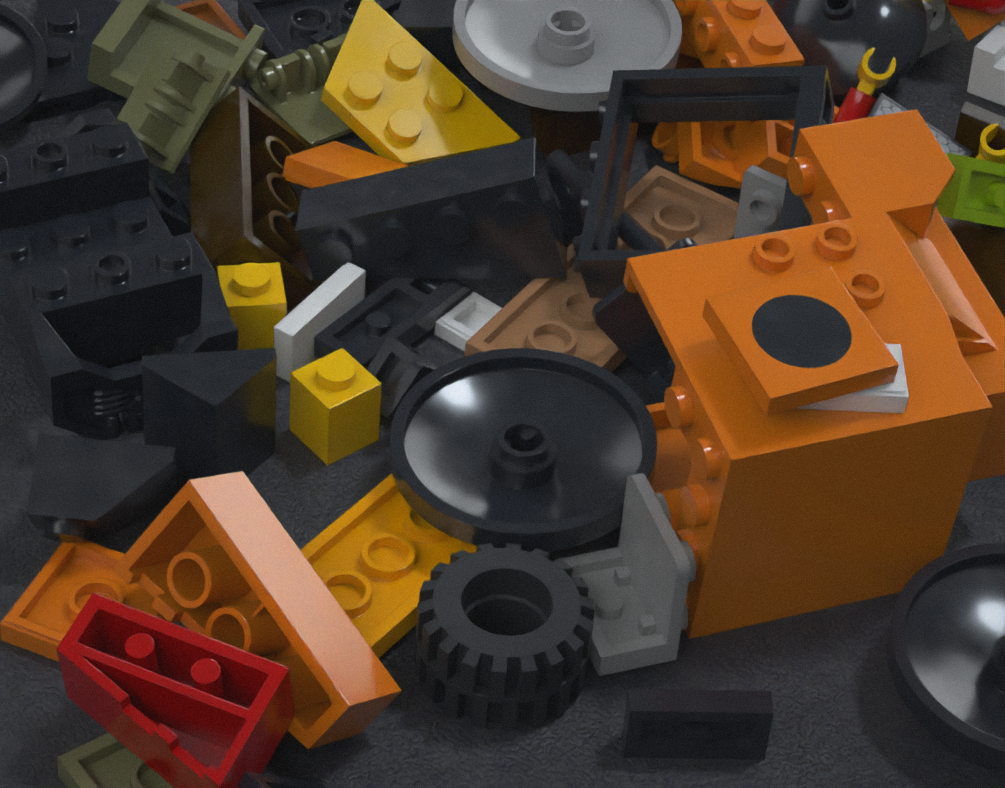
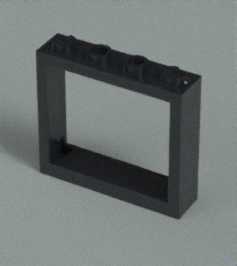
M827 65L613 70L608 99L599 101V123L602 129L600 141H593L590 148V169L593 176L591 188H584L581 195V217L584 223L582 236H575L572 242L576 253L573 270L575 273L582 274L589 298H604L624 283L627 258L665 251L616 250L639 123L795 120L790 152L791 158L794 156L800 129L832 124L835 104ZM787 179L779 231L813 225L811 214L801 197L793 194Z

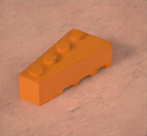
M243 471L188 480L112 569L128 585L139 583L155 598L151 606L167 621L171 623L180 621L192 631L289 667L295 717L287 731L308 750L361 734L402 691Z

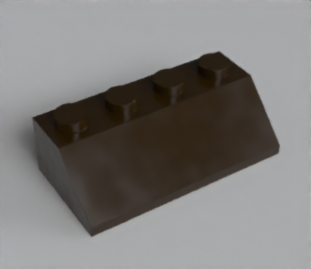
M239 86L210 109L191 142V232L214 268L216 276L217 266L280 262L287 309H294L326 280H314L295 231L301 193L303 190L311 188L285 180V177H282L287 156L314 148L315 146Z

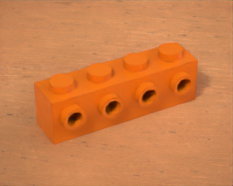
M672 0L681 18L682 31L705 68L804 65L805 59L766 0Z

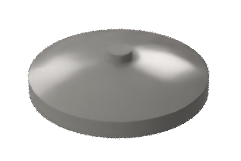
M456 0L454 7L452 39L457 56L463 66L479 82L494 92L533 107L568 112L599 110V101L608 99L613 70L675 69L679 58L682 22L672 0Z

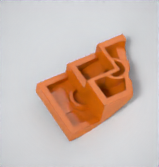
M836 106L834 107L833 121L840 109ZM795 120L677 122L679 174L717 186L741 188L743 173L751 165H755L787 180V163L790 159Z

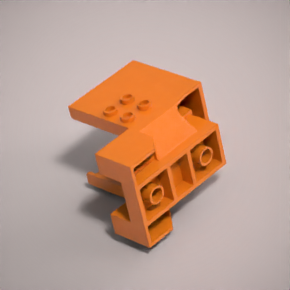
M917 109L799 130L794 156L787 163V179L793 194L801 197L811 214L813 225L627 258L623 282L629 292L639 293L676 365L672 386L665 390L664 402L647 405L646 407L653 419L657 434L655 475L651 487L654 493L660 492L665 497L670 512L671 525L679 541L685 540L690 545L696 564L695 580L688 583L686 596L688 626L684 630L689 639L901 592L907 582L920 569L944 555L967 483L1005 475V318L935 207L937 201L954 177L956 169ZM832 267L885 344H901L909 394L904 414L794 408L766 416L703 318L702 314L706 298Z

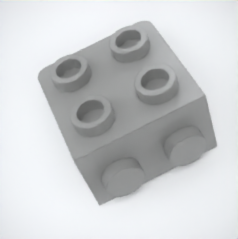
M644 473L629 475L626 483L618 547L555 559L554 561L563 560L573 568L572 577L583 578L589 588L588 598L593 599L595 609L589 657L598 676L677 659L681 630L686 629L688 626V610L686 605L688 583L693 582L696 576V564L692 549L687 541H679L671 525L670 512L665 497L660 492L654 493Z

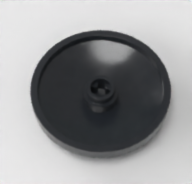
M531 348L496 349L475 353L451 361L423 377L410 389L399 404L391 426L390 463L395 483L403 498L420 517L438 530L476 546L492 543L494 548H506V543L521 544V550L533 552L535 548L548 552L590 542L621 525L627 477L644 473L652 486L655 475L657 434L653 419L641 398L631 387L608 370L579 357L555 351Z
M1005 543L970 546L940 556L925 565L907 582L893 610L887 634L886 654L891 678L900 697L924 727L942 742L961 754L980 763L1005 770Z

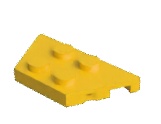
M374 0L361 1L325 83L321 101L379 156L413 166L520 141L521 137L382 7Z

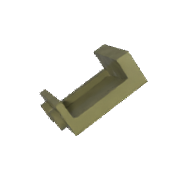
M122 0L92 42L87 80L128 99L158 46L179 54L187 46L205 57L204 62L231 72L220 92L219 99L215 104L217 105L239 86L242 88L246 81L254 84L258 80L257 72L259 69L264 68L268 58V53L261 50L266 29L255 24L245 40L161 0Z

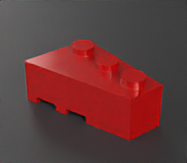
M92 593L56 648L67 697L173 788H238V783L245 772L262 774L295 717L289 667L96 593Z

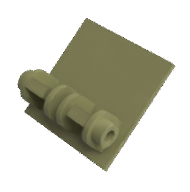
M342 34L335 39L323 42V47L319 44H313L308 47L307 51L299 49L284 57L266 61L264 68L259 69L257 72L258 81L254 84H248V89L272 113L313 146L353 132L321 101L323 88L347 34Z
M158 46L117 117L118 120L129 124L148 156L149 162L171 174L175 172L180 161L188 153L192 140L210 109L217 103L220 92L231 75V72L226 69L204 62L205 57L187 46L184 47L181 54Z

